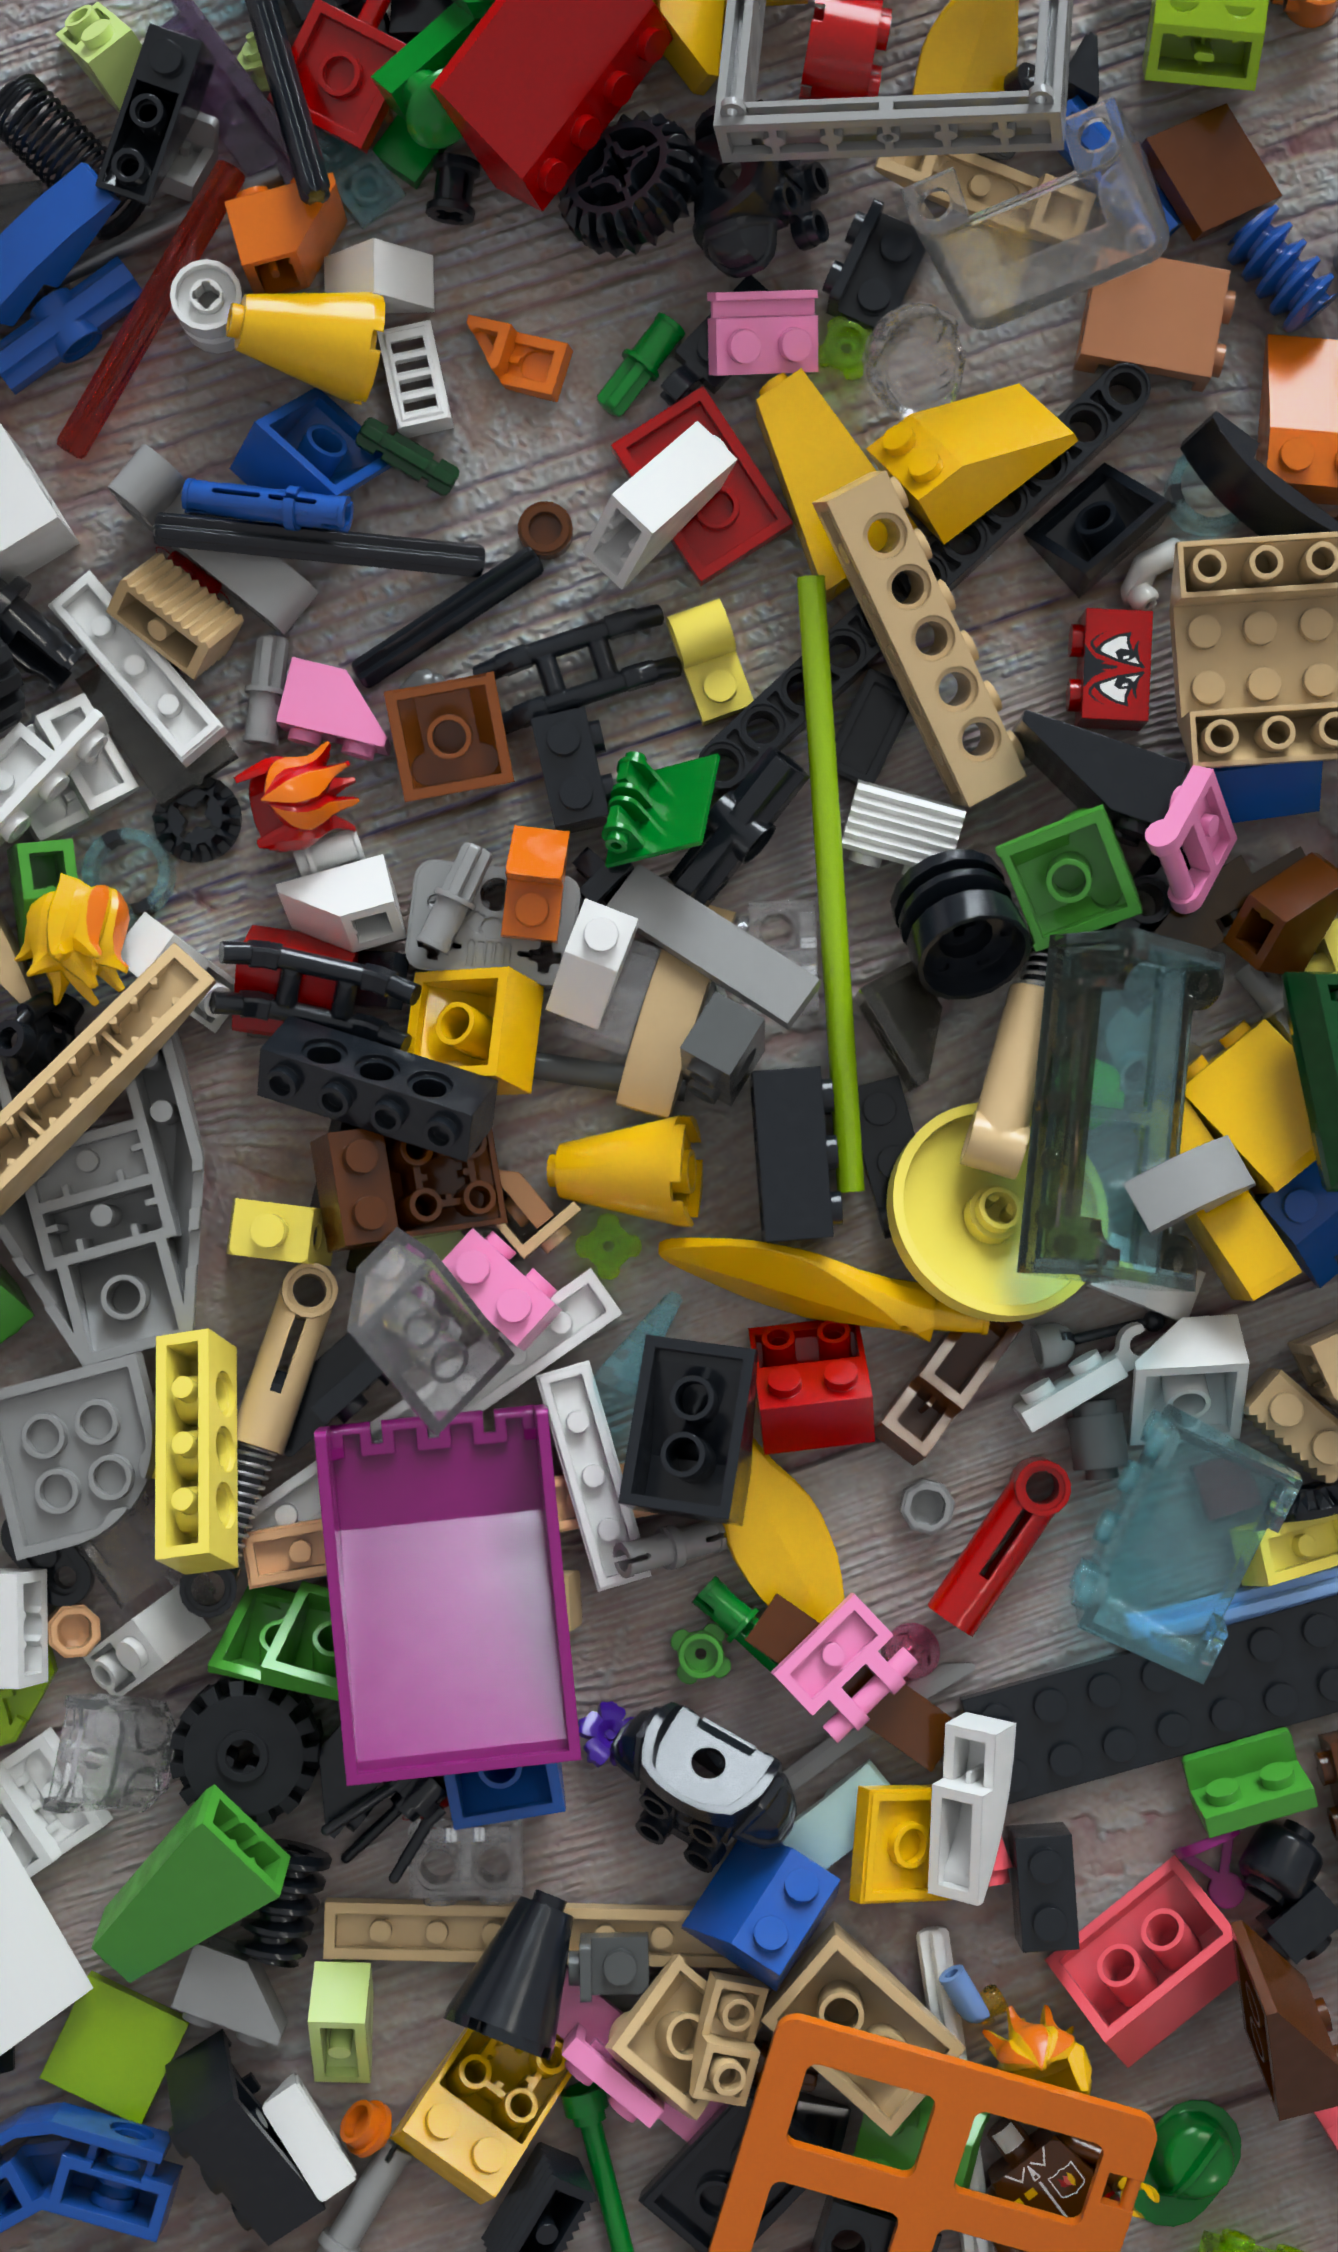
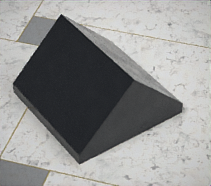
M1104 462L1023 535L1035 551L1080 599L1162 525L1173 507L1167 498Z

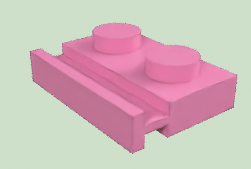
M818 290L707 292V301L711 303V318H708L709 375L794 373L800 368L804 372H819L818 315H815V298H818Z

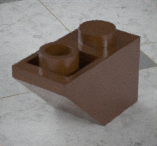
M1311 852L1248 895L1222 942L1258 971L1280 975L1285 972H1304L1338 913V868L1320 854Z

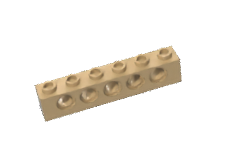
M886 470L869 472L812 502L952 803L970 808L1027 777L1020 762L1025 759L1023 747L1011 730L1006 731L998 714V711L1002 710L1000 697L988 680L983 682L975 664V661L979 660L977 647L965 630L960 631L951 612L956 609L954 597L946 583L941 579L937 580L928 562V560L932 559L930 545L920 529L915 528L913 530L904 510L909 506L908 498L898 479L894 476L889 477ZM876 520L881 521L885 525L888 533L885 546L878 552L868 542V530ZM904 572L911 581V592L908 598L900 603L893 596L892 582L898 573ZM927 622L934 631L935 639L932 647L927 652L922 653L916 645L915 637L919 627ZM951 673L957 680L958 690L955 697L950 702L945 703L940 697L939 685L941 680ZM975 723L980 730L981 738L976 749L968 753L963 746L962 737L966 728Z

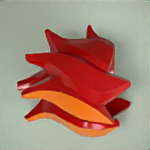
M326 741L321 744L313 753L307 756H274L265 758L233 777L236 784L251 779L249 783V799L254 823L261 836L257 840L259 848L279 853L305 850L314 845L329 831L335 829L356 831V827L352 823L336 815L338 812L352 807L360 801L357 797L336 796L348 786L356 783L355 777H335L350 765L349 761L326 766L330 758V742Z

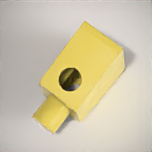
M233 1198L226 1254L312 1265L319 1263L324 1266H331L333 1253H328L320 1208ZM316 1227H317V1236H316V1241H315V1245H314V1244H313L314 1232H315V1229H316Z

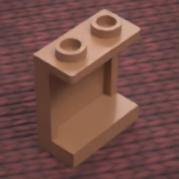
M1100 246L1092 264L1073 370L1095 374L1099 364L1113 367L1116 364L1128 362L1138 365L1146 373L1192 381L1191 390L1203 392L1211 377L1219 378L1224 364L1226 344L1218 343L1221 323L1229 324L1235 304L1236 291L1227 290L1231 270Z

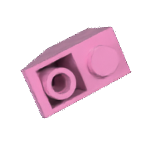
M292 657L276 719L281 729L289 732L287 739L294 743L314 748L320 746L321 740L343 745L341 753L367 761H373L375 753L389 756L392 745L347 670Z

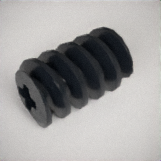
M275 1839L274 1841L291 1856L281 1895L257 1910L260 1912L259 1918L242 1919L240 1926L253 1933L254 1938L253 1940H237L234 1948L250 1958L267 1965L295 1968L299 1966V1962L296 1960L305 1957L308 1945L302 1938L311 1935L314 1923L308 1916L317 1913L320 1906V1901L313 1894L323 1891L326 1884V1879L319 1871L329 1869L332 1858L329 1853L314 1846L287 1839Z

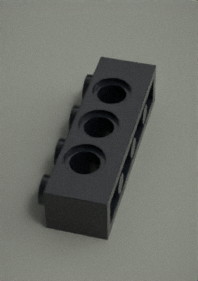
M290 1015L260 1048L258 1096L465 1162L470 1159L493 1127L498 1080Z

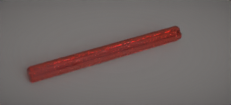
M220 159L214 165L58 436L57 445L74 457L80 459L86 457L172 308L170 290L173 279L180 269L200 259L227 212L224 201L235 199L243 185L245 175L231 163Z

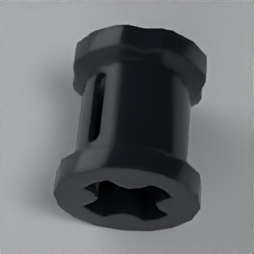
M452 153L437 154L433 158L432 165L434 172H436L433 199L427 202L425 213L431 219L441 223L468 225L474 221L475 210L471 207L474 180L480 176V163L466 155Z

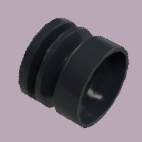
M951 849L931 855L911 867L895 886L890 900L893 918L900 929L903 942L908 946L909 957L919 982L930 994L947 1000L972 999L995 991L1011 981L1024 967L1031 951L1030 935L1018 907L1012 902L1011 891L1005 883L1000 867L989 855L973 849Z

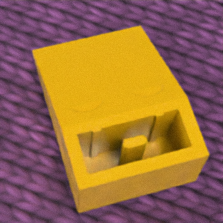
M465 2027L420 2090L389 2139L478 2204L482 2205L496 2198L572 2076L564 2065L567 2059L561 2055L564 2039L556 2034L554 2052L551 2060L548 2061Z

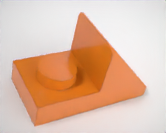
M514 825L505 871L507 886L501 929L502 937L558 944L570 831Z

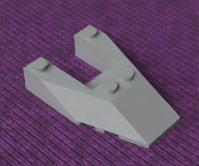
M178 1029L126 1087L134 1119L84 1132L0 1217V1238L13 1258L11 1259L23 1277L28 1279L45 1305L44 1309L83 1367L156 1347V1336L195 1330L205 1157L185 1053ZM1 1055L0 1111L18 1095L4 1074V1068L7 1063L5 1057Z

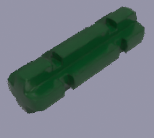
M369 417L364 421L355 439V444L371 455H374L375 451L382 454L381 461L418 483L421 478L428 481L426 487L440 496H447L459 477L460 471L458 467L444 459H441L438 463L432 459L434 453L397 431L394 436L387 432L389 426L373 417Z

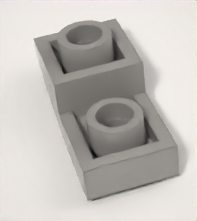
M1225 1135L1177 1155L1124 1182L1123 1185L1152 1236H1155L1202 1209L1206 1213L1256 1186V1183L1229 1136Z

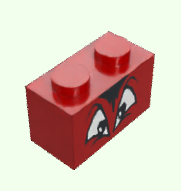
M1086 608L1079 619V624H1071L1068 655L1069 657H1077L1076 679H1068L1066 711L1075 712L1074 726L1088 729L1140 731L1149 721L1153 611Z

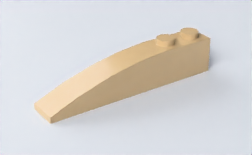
M173 943L0 1111V1217L104 1113L216 984L215 979L176 943Z

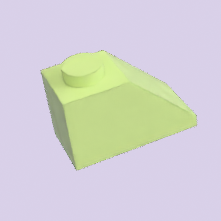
M336 1959L332 1962L315 1961L308 2013L314 2082H371L374 2001L371 1963Z

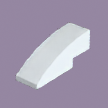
M965 1712L945 1723L943 1778L932 1784L928 1872L929 1894L979 1906L984 1902L1001 1840L1009 1799L1016 1723Z

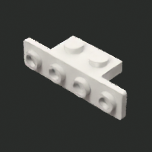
M96 708L87 715L54 751L21 722L0 742V846L5 841L13 843L19 839L31 823L32 819L29 816L44 800L47 803H51L58 798L69 784L70 778L68 775L82 760L85 763L92 761L103 750L108 741L106 735L109 732V727L105 716Z

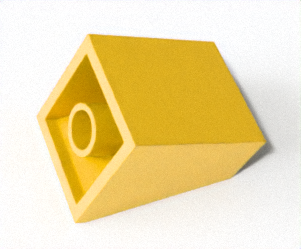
M1244 1019L1218 1040L1224 1049L1212 1059L1207 1061L1203 1055H1200L1176 1075L1181 1084L1170 1093L1176 1101L1187 1098L1214 1140L1225 1135L1229 1136L1256 1183V1186L1250 1189L1254 1195L1275 1193L1316 1160L1293 1046L1266 1019L1256 1022L1252 1026Z

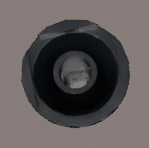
M535 1890L532 1899L521 1896L448 2005L443 2018L550 2061L555 2048L574 1919L573 1916L564 1913L567 1901L540 1890Z

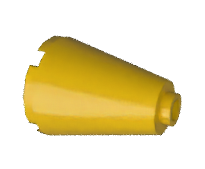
M372 292L244 294L241 304L231 303L226 324V337L235 338L234 347L236 351L347 403L362 405V402H366L369 397L379 364L381 351L376 350L377 331L384 332L385 301L382 295L373 294Z
M679 1115L560 1143L556 1154H550L547 1160L549 1187H556L557 1194L561 1199L678 1227H692L694 1223L691 1217L698 1218L703 1190V1160L696 1159L695 1152L691 1147V1143H702L697 1120L693 1115Z

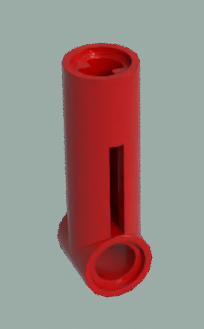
M1029 1457L1022 1460L1013 1469L1009 1483L928 1602L927 1606L966 1634L972 1637L975 1635L1055 1513L1059 1512L1067 1504L1071 1495V1482L1067 1472L1060 1465L1043 1457ZM1047 1471L1053 1479L1052 1493L1044 1500H1031L1026 1492L1028 1479L1036 1472ZM1022 1509H1025L1026 1511L982 1575L980 1573Z

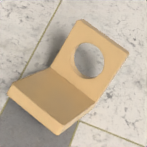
M573 1201L525 1243L522 1242L507 1223L495 1226L523 1259H526L539 1247L546 1254L550 1253L570 1236L572 1232L566 1224L577 1216L582 1209Z

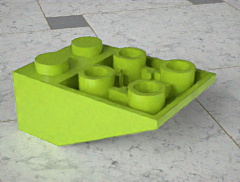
M1152 0L1142 61L1144 79L1147 81L1255 91L1265 36L1269 0Z

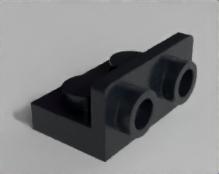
M874 198L867 214L857 211L845 239L846 243L852 245L844 263L837 260L834 261L822 291L830 294L827 314L886 340L929 247L932 235L884 214V202Z

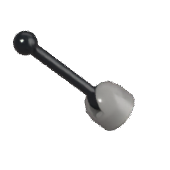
M1148 1311L1140 1319L1075 1334L1060 1323L1035 1325L1030 1329L1032 1348L1040 1369H1048L1067 1362L1073 1355L1075 1345L1116 1336L1123 1326L1132 1322L1141 1323L1150 1332H1158L1164 1327L1165 1318L1161 1314Z

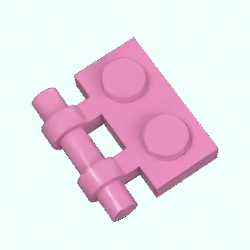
M850 1593L770 1673L810 1715L813 1716L827 1701L834 1706L837 1712L822 1728L836 1743H839L853 1728L859 1731L870 1720L867 1714L889 1692L895 1695L906 1684L903 1678L918 1664V1661L902 1647L887 1662L878 1651L894 1635L854 1593ZM865 1665L874 1676L851 1698L842 1687Z

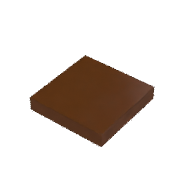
M1227 103L1146 138L1137 148L1193 242L1273 206L1283 196Z

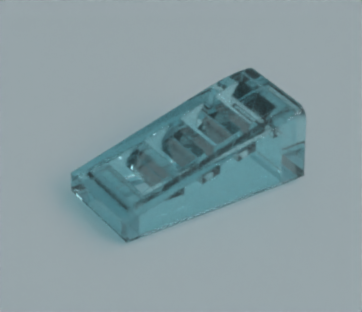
M671 1291L669 1295H665L597 1370V1375L594 1378L631 1397L633 1395L636 1396L646 1335L666 1336L683 1301L682 1295Z

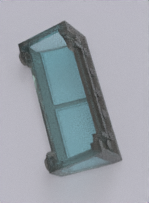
M1138 928L1050 935L1017 1273L1153 1291H1196L1198 1254L1193 1242L1186 1236L1172 1234L1173 1226L1152 1236L1123 1183L1180 1155L1193 1011H1202L1211 1007L1219 998L1224 984L1225 953Z

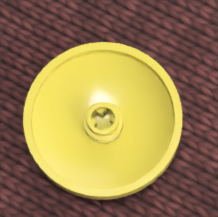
M978 1103L949 1109L926 1123L911 1138L901 1151L891 1172L886 1199L887 1218L897 1252L911 1275L928 1293L946 1306L962 1314L994 1322L1022 1321L1046 1314L1074 1295L1085 1284L1098 1263L1106 1238L1107 1227L1106 1205L1099 1179L1086 1155L1063 1130L1048 1126L1043 1128L1032 1117L1029 1124L1031 1131L1027 1149L1015 1180L960 1164L963 1144Z

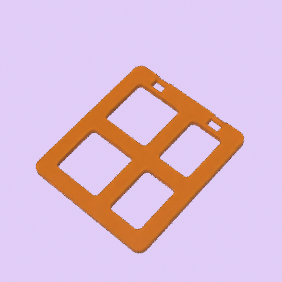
M792 2013L780 2019L775 2027L708 2252L752 2251L770 2189L777 2182H785L894 2214L897 2217V2222L887 2252H932L936 2237L943 2230H953L1026 2252H1120L1133 2215V2207L1141 2183L1144 2182L1157 2143L1155 2123L1149 2114L1136 2108L809 2015ZM812 2065H822L930 2096L934 2100V2104L914 2166L908 2170H901L791 2138L788 2134V2129L807 2069ZM987 2112L1098 2144L1102 2150L1081 2213L1076 2217H1066L957 2185L955 2183L956 2174L974 2118L980 2113ZM1110 2173L1127 2177L1120 2201L1102 2197Z

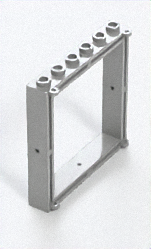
M727 0L713 122L722 163L1064 150L1074 0H1040L1034 85L1029 90L756 101L766 0Z

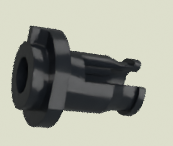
M20 575L9 584L0 578V638L5 644L7 643L14 656L12 658L14 663L25 672L41 678L49 685L48 690L54 694L72 675L70 670L78 661L85 657L87 650L83 647L79 649L67 640L60 628L24 600L32 586Z

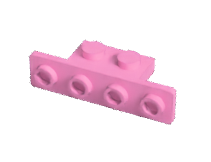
M566 1966L557 2034L564 2039L561 2055L567 2059L564 2063L566 2069L584 2085L590 2086L594 2082L610 2095L608 2102L611 2107L627 2121L634 2123L638 2118L648 2128H651L656 2120L660 2119L688 2142L724 2103L710 2101L697 2121L689 2119L660 2099L617 2063L605 2049V2046L608 2043V2035L612 2024L623 2012L603 1995H592V2002L580 2003V1986H569V1969Z

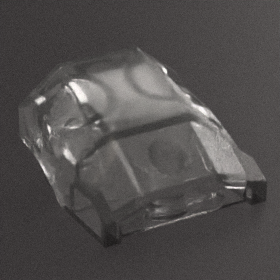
M100 1693L66 1695L64 1707H67L49 1796L44 1799L43 1809L56 1813H78L96 1810L145 1812L169 1788L171 1778L169 1764L174 1759V1749L170 1748L172 1734L177 1727L167 1702L151 1697L119 1696Z

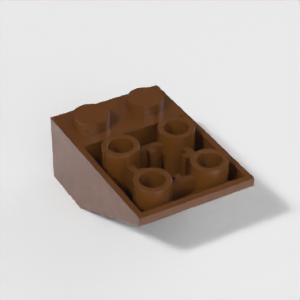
M492 1128L467 1162L364 1129L330 1132L310 1142L328 1253L381 1246L508 1223Z

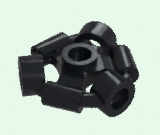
M42 991L18 1005L17 1016L13 1020L0 1022V1055L5 1057L7 1063L4 1068V1074L18 1094L76 1038L75 1027L85 1010L82 1004L74 997L64 993L61 1002L58 1005H54L52 993ZM54 1027L61 1029L62 1033L56 1032ZM17 1033L16 1044L12 1047V1037Z

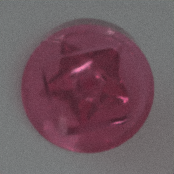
M904 1623L891 1631L894 1636L881 1648V1655L887 1662L902 1647L918 1661V1664L903 1678L905 1682H915L930 1674L936 1668L940 1658V1647L935 1635L927 1627L918 1623Z

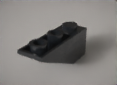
M152 23L149 24L95 184L97 188L150 206L199 114L216 64V60L203 41Z

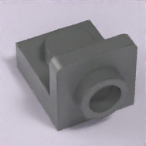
M648 1932L581 1933L579 1950L569 1951L568 1961L569 1986H580V2003L592 2002V1995H638L646 1991L649 1987Z

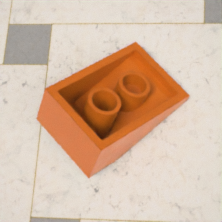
M1267 334L1265 339L1257 442L1260 444L1256 452V460L1316 504L1338 505V340Z

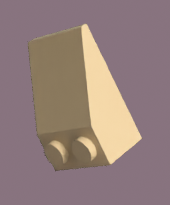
M835 1921L828 1926L790 1970L777 1992L773 1990L766 1998L761 2016V2022L773 2032L777 2023L784 2016L792 2013H801L957 2058L966 2049L874 1955ZM812 2065L816 2071L890 2137L926 2096L826 2066Z

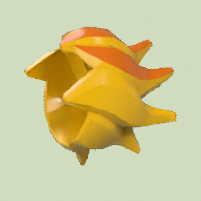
M61 873L56 890L44 894L31 904L26 915L27 924L24 943L14 960L18 962L33 958V962L26 974L28 977L46 973L51 983L54 1005H58L61 1002L69 983H71L92 1006L96 1007L100 1003L92 989L99 986L96 975L100 976L116 991L121 993L125 990L117 970L127 974L129 966L121 958V951L130 921L129 909L124 897L116 889L107 885L90 887L78 878Z
M1044 2004L1040 2024L1026 2022L1024 2018H1020L1012 2005L1006 2007L1008 2039H1004L986 2029L982 2031L984 2037L993 2045L989 2047V2051L999 2063L996 2069L1090 2095L1092 2067L1084 2046L1076 2043L1073 2036L1074 2026L1069 2027L1066 2031L1058 2028L1048 2005Z

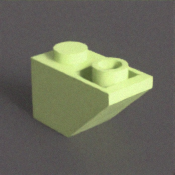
M96 2L92 6L84 5L67 17L65 27L55 35L108 103L120 113L142 44L132 29L100 2Z

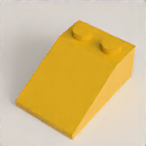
M1018 383L912 413L897 425L889 428L883 436L866 449L879 471L886 470L889 477L894 476L901 483L909 502L907 508L945 545L1078 442V439L1074 432Z

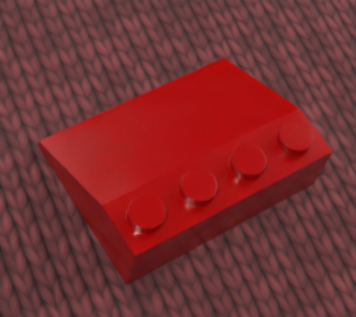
M495 0L430 87L495 188L543 212L554 196L563 189L567 179L588 151L597 144L600 135L621 107L630 100L634 90L652 66L661 59L673 37L656 4L652 0Z

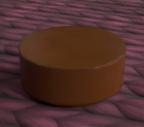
M542 501L532 504L522 513L518 522L520 543L523 548L530 547L533 549L540 560H551L561 556L570 547L573 539V526L569 514L563 507L553 502Z

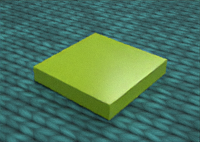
M91 1971L87 1977L93 1989L75 2001L39 2078L126 2120L142 2124L166 2075L165 2065L173 2060L190 2023L182 2018V2013Z

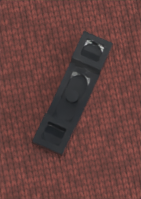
M1215 411L1182 442L1181 451L1203 483L1233 515L1257 535L1273 536L1338 531V515L1335 518L1331 517L1257 461L1254 456L1260 443L1218 411Z

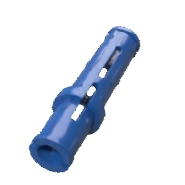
M187 478L183 485L181 497L182 509H185V514L283 524L286 530L300 531L302 527H314L348 533L352 525L354 512L351 496L314 494L305 492L303 486L289 485L285 490Z

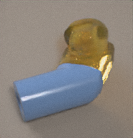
M963 1965L951 1966L940 1975L939 1981L958 2014L967 2022L989 2026L995 2023L994 2017L1006 2012L1008 2003L997 1986L990 1984L981 1992H978Z

